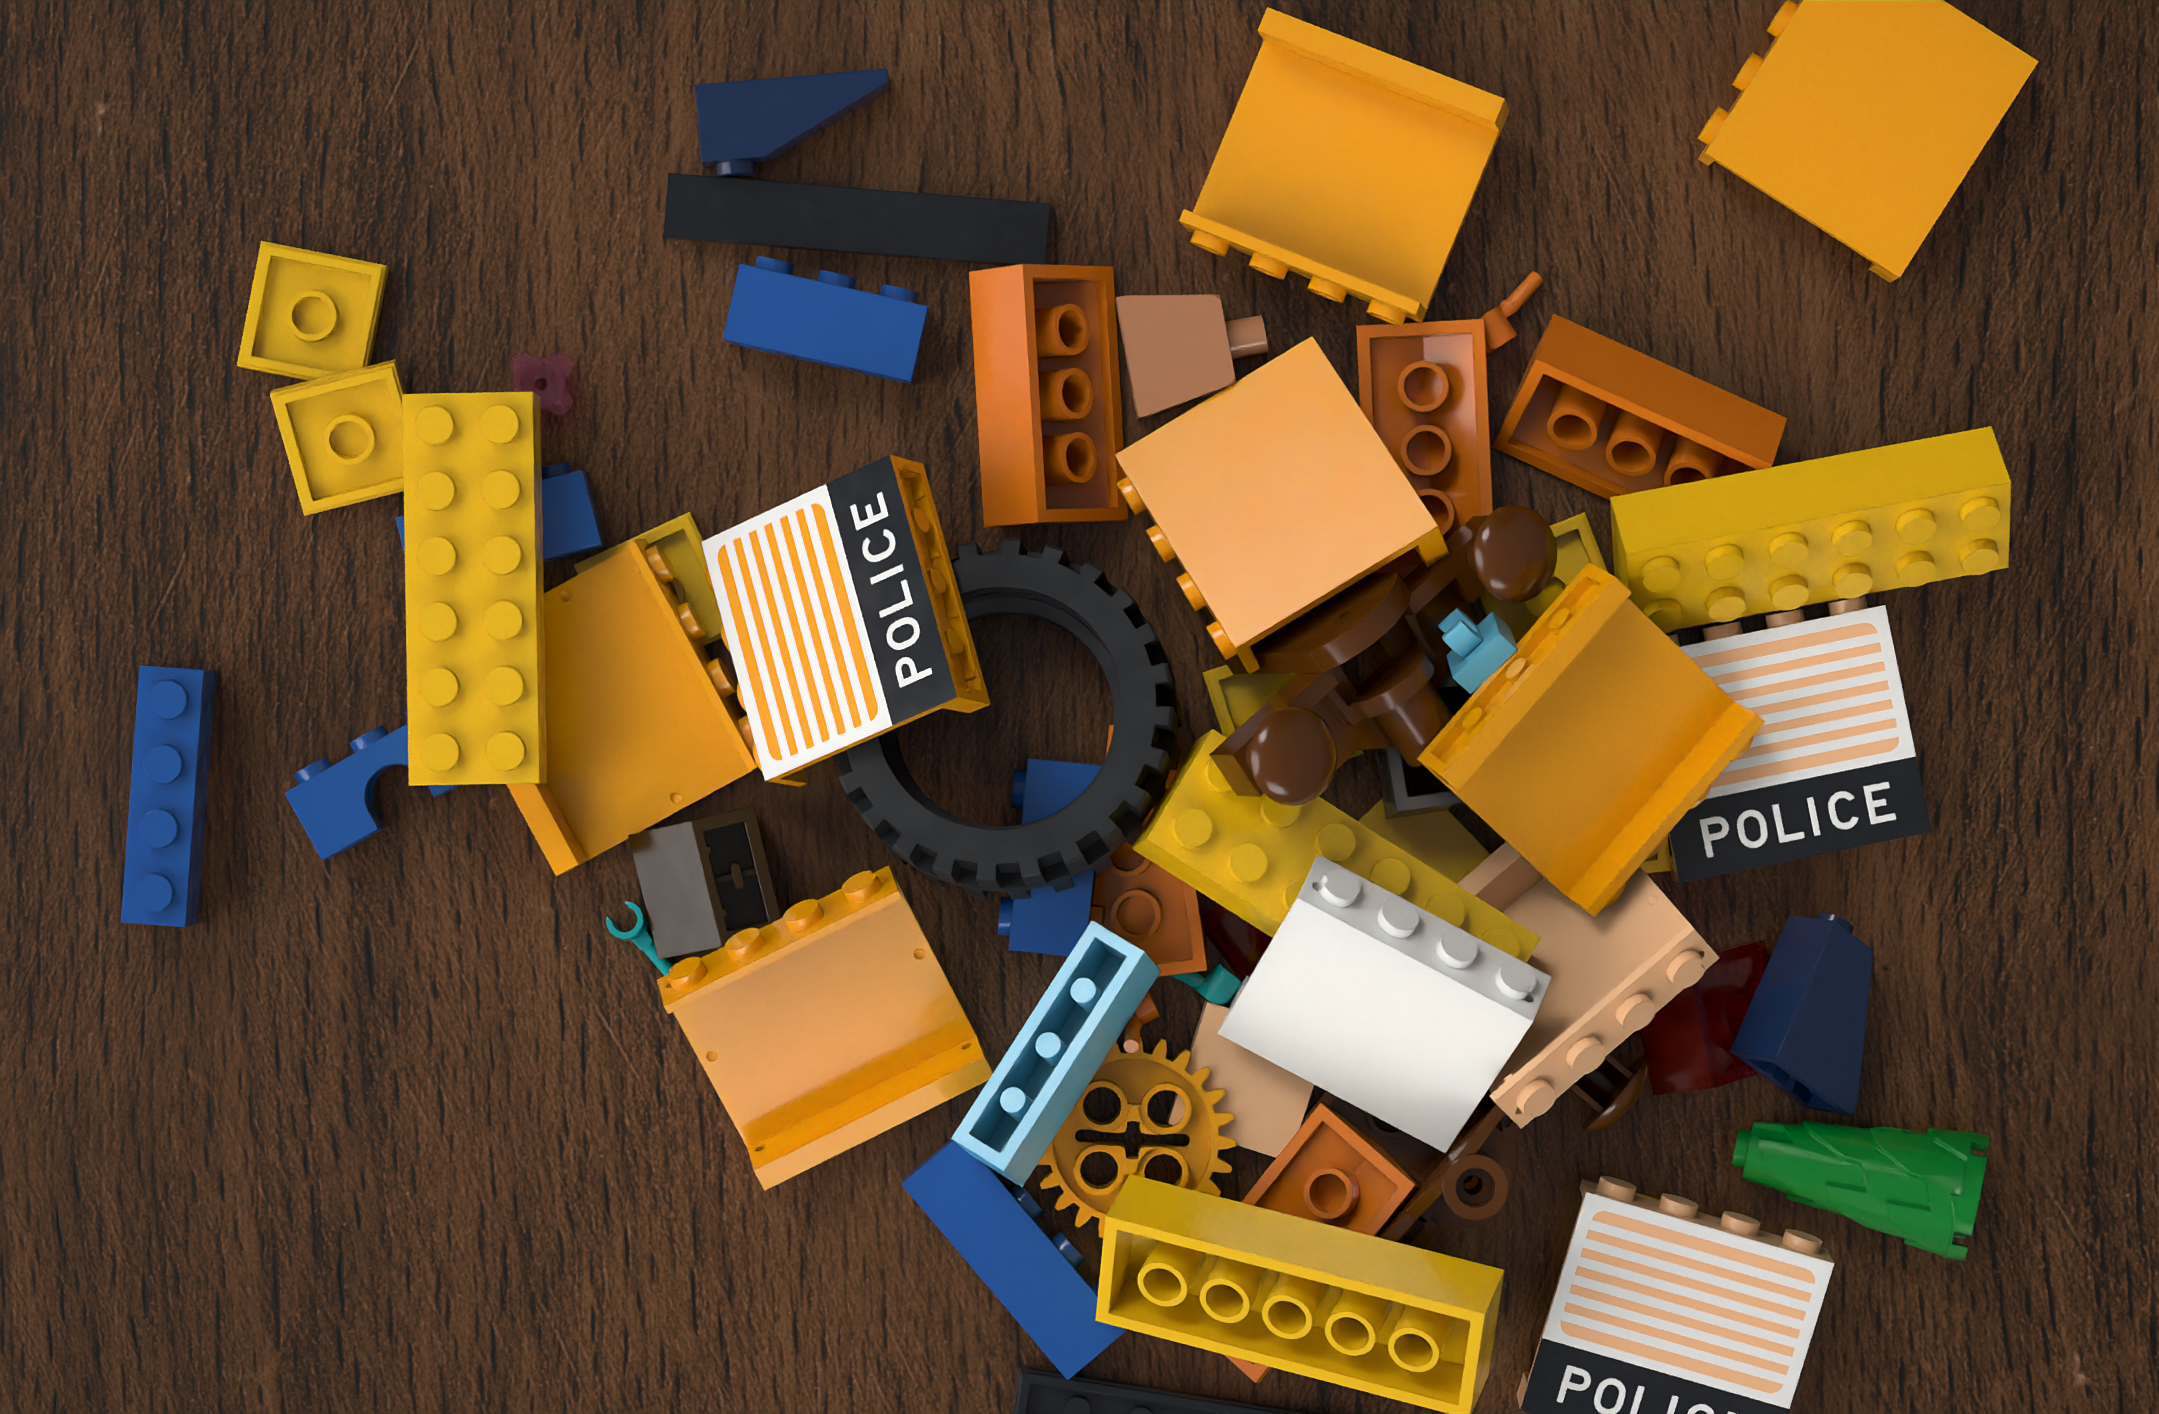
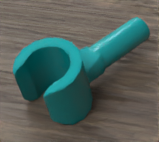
M625 901L627 906L637 916L636 926L629 932H622L619 925L611 917L607 916L606 926L608 930L617 938L629 942L633 941L641 951L643 950L664 976L669 974V969L675 963L669 957L658 959L653 936L648 930L650 923L646 910L635 903Z
M1217 963L1206 978L1198 972L1169 975L1188 984L1189 987L1198 991L1208 1001L1221 1006L1229 1005L1233 1001L1242 984L1238 978L1219 963Z

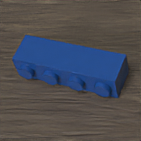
M139 665L121 923L188 927L198 924L216 681L215 670Z
M949 1139L903 1178L901 1185L1067 1380L1126 1331L1125 1328L1095 1321L1099 1283L1094 1286L1079 1269V1266L1086 1259L1069 1237L1061 1231L1053 1238L1037 1218L1045 1210L1024 1185L1021 1187L1017 1184L1012 1189L997 1171L971 1156L952 1139Z

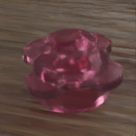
M522 352L513 357L510 362V371L515 375V392H534L541 398V410H550L556 416L569 412L573 405V398L568 393V376L573 371V363L567 355L557 352L549 358H533L530 354ZM539 378H544L547 381V387L544 390H538L535 386Z

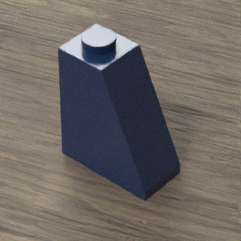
M1824 912L1819 913L1817 918L1789 915L1730 1052L1805 1108L1853 1116L1858 1104L1873 950L1852 934L1854 927L1849 922L1838 916Z

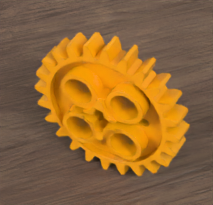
M1141 1037L1139 1050L1135 1053L1120 1051L1116 1041L1037 1164L1050 1165L1052 1169L1040 1181L1041 1189L1060 1185L1063 1190L1054 1204L1057 1211L1068 1207L1072 1203L1079 1206L1075 1218V1226L1078 1228L1085 1224L1091 1216L1099 1218L1098 1230L1100 1238L1104 1237L1106 1214L1129 1174L1146 1178L1144 1174L1146 1164L1156 1155H1170L1180 1163L1181 1174L1173 1185L1198 1192L1202 1191L1218 1197L1221 1194V1190L1210 1178L1212 1172L1231 1173L1232 1170L1231 1164L1218 1157V1150L1235 1147L1236 1140L1228 1136L1219 1135L1218 1127L1234 1120V1114L1230 1112H1215L1213 1105L1226 1094L1225 1090L1218 1088L1205 1092L1202 1084L1208 1078L1211 1070L1206 1066L1193 1074L1186 1071L1191 1053L1186 1048L1173 1060L1166 1058L1167 1043L1165 1038L1158 1040L1152 1052L1143 1051ZM1095 1088H1109L1117 1093L1120 1098L1121 1105L1118 1113L1108 1121L1093 1120L1084 1110V1099ZM1159 1091H1174L1183 1099L1185 1111L1178 1123L1174 1125L1157 1123L1148 1114V1102ZM1136 1121L1139 1122L1141 1133L1149 1135L1186 1134L1189 1136L1190 1141L1186 1146L1143 1142L1139 1144L1138 1153L1128 1154L1123 1142L1078 1141L1075 1134L1078 1130L1123 1133L1126 1131L1127 1122ZM1102 1151L1114 1157L1118 1164V1169L1115 1177L1110 1182L1096 1185L1088 1182L1083 1177L1080 1169L1082 1161L1092 1152Z

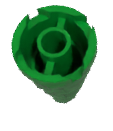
M1754 1120L1751 1131L1739 1128L1731 1166L1744 1168L1743 1180L1787 1194L1788 1200L1846 1216L1866 1228L1905 1239V1244L1939 1254L1946 1259L1964 1262L1969 1247L1952 1242L1953 1237L1965 1239L1966 1234L1972 1235L1987 1157L1971 1154V1149L1984 1152L1989 1146V1135L1973 1131L1962 1132L1928 1128V1132L1892 1127L1864 1129L1803 1120L1802 1124Z

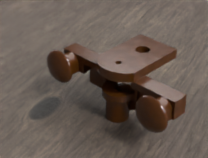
M1520 505L1504 506L1493 511L1490 515L1473 516L1445 541L1450 554L1429 567L1423 561L1403 580L1398 573L1369 574L1251 645L1250 648L1260 666V669L1251 674L1298 675L1209 754L1236 795L1261 797L1265 794L1271 800L1287 806H1299L1309 803L1318 798L1327 789L1334 777L1335 771L1355 752L1361 750L1397 747L1409 766H1422L1423 764L1417 758L1453 718V714L1438 693L1444 671L1449 667L1446 655L1452 650L1442 639L1445 633L1438 625L1456 608H1459L1477 626L1479 623L1466 603H1474L1486 591H1489L1496 598L1510 603L1528 601L1539 595L1551 581L1557 564V544L1553 531L1546 520L1536 511ZM1379 640L1390 657L1358 687L1354 688L1339 665L1358 655ZM1220 653V656L1233 674H1249L1237 654L1225 660Z
M1608 1054L1597 1069L1583 1075L1570 1087L1571 1090L1593 1107V1110L1584 1122V1130L1594 1132L1609 1127L1623 1117L1635 1104L1644 1090L1649 1076L1650 1064L1645 1055L1638 1058L1628 1068H1625ZM1324 1090L1304 1115L1303 1123H1305L1320 1103H1325L1379 1144L1419 1185L1378 1235V1238L1422 1249L1436 1232L1466 1229L1495 1216L1506 1204L1515 1182L1518 1167L1516 1137L1524 1127L1521 1129L1490 1096L1482 1106L1480 1104L1477 1105L1446 1153L1400 1129H1381L1375 1124L1372 1114Z

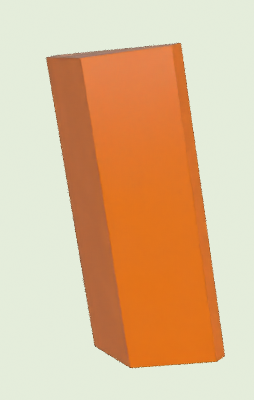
M1485 319L1403 323L1402 326L1394 324L1356 326L1360 409L1437 523L1442 537L1446 541L1473 516L1490 515L1493 512ZM1412 548L1372 573H1398L1403 580L1423 560L1416 549Z
M1320 1103L1241 1203L1378 1237L1419 1185L1379 1144L1325 1103ZM1225 1355L1255 1383H1260L1272 1368Z

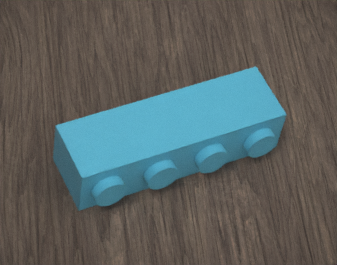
M1092 920L951 1139L971 1156L1023 1187L1160 974L1161 970L1143 950Z

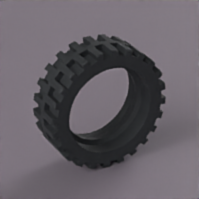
M1002 539L1001 550L985 552L981 551L976 541L958 544L960 557L950 561L967 622L1003 614L1036 617L1051 622L1074 635L1090 650L1101 665L1111 689L1114 707V726L1111 744L1098 774L1080 796L1060 811L1032 823L1000 827L981 825L963 820L948 813L930 800L916 785L904 763L897 728L832 757L838 763L842 775L839 777V780L846 795L855 805L872 832L878 836L897 859L904 865L909 863L920 870L927 880L942 887L948 882L962 887L967 895L986 899L988 891L1007 892L1012 900L1030 899V889L1052 885L1055 892L1058 893L1075 887L1071 879L1072 877L1092 867L1097 875L1114 865L1110 855L1126 841L1133 846L1143 829V821L1151 809L1156 808L1165 793V783L1170 769L1177 770L1181 753L1177 744L1178 727H1182V712L1175 689L1176 681L1160 639L1152 623L1147 622L1141 613L1137 601L1124 587L1118 590L1108 581L1104 570L1092 562L1087 561L1084 566H1080L1069 560L1065 549L1049 544L1045 545L1043 553L1027 551L1021 539Z

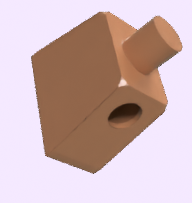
M1126 295L1116 297L1115 304L1137 421L1149 419L1222 391L1236 383L1232 359L1268 353L1262 315L1225 322L1220 295Z

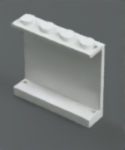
M1318 854L1296 900L1251 976L1246 975L1217 1034L1446 1153L1533 1023L1551 976Z

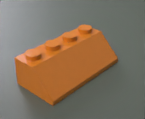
M1019 264L969 272L984 528L1127 521V502L1116 485L1118 481L1126 476L1115 457L1117 453L1124 450L1113 266Z
M1553 314L1529 361L1494 439L1492 448L1610 500V497L1770 468L1773 465L1787 418Z

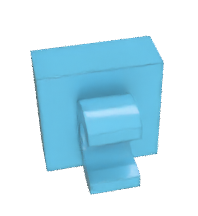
M1456 608L1438 625L1445 633L1442 639L1452 649L1446 655L1452 677L1470 694L1517 651L1511 628L1493 611L1476 626L1464 612Z

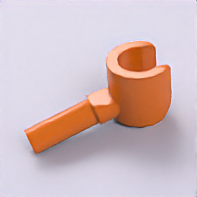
M1532 271L1506 300H1503L1499 306L1479 318L1485 319L1487 354L1517 336L1507 318L1516 313L1544 283L1542 277L1536 272Z
M1148 992L1124 1028L1123 1047L1128 1053H1135L1139 1050L1140 1029L1142 1026L1160 1017Z

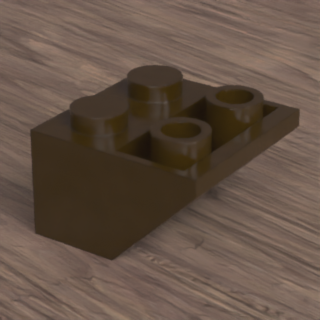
M753 805L628 835L658 959L723 947L733 935L748 928L760 929L781 919Z

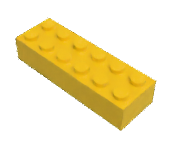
M534 392L402 394L409 786L547 783L541 398Z
M1990 426L1610 497L1614 576L1632 592L1628 598L1664 633H1669L1682 628L1714 622H1729L1741 617L1779 610H1793L1801 606L1843 598L1852 599L1865 594L1907 586L1917 587L1929 582L1966 575H1981L1989 571L2009 568L2011 480L1993 429Z
M1214 729L1195 741L1131 848L1272 938L1296 900L1314 860L1319 854L1527 963L1541 937L1321 797L1303 805L1287 806L1271 800L1265 794L1261 797L1237 796L1209 755L1227 739Z
M1129 1174L1105 1217L1095 1321L1448 1414H1472L1490 1371L1504 1270Z

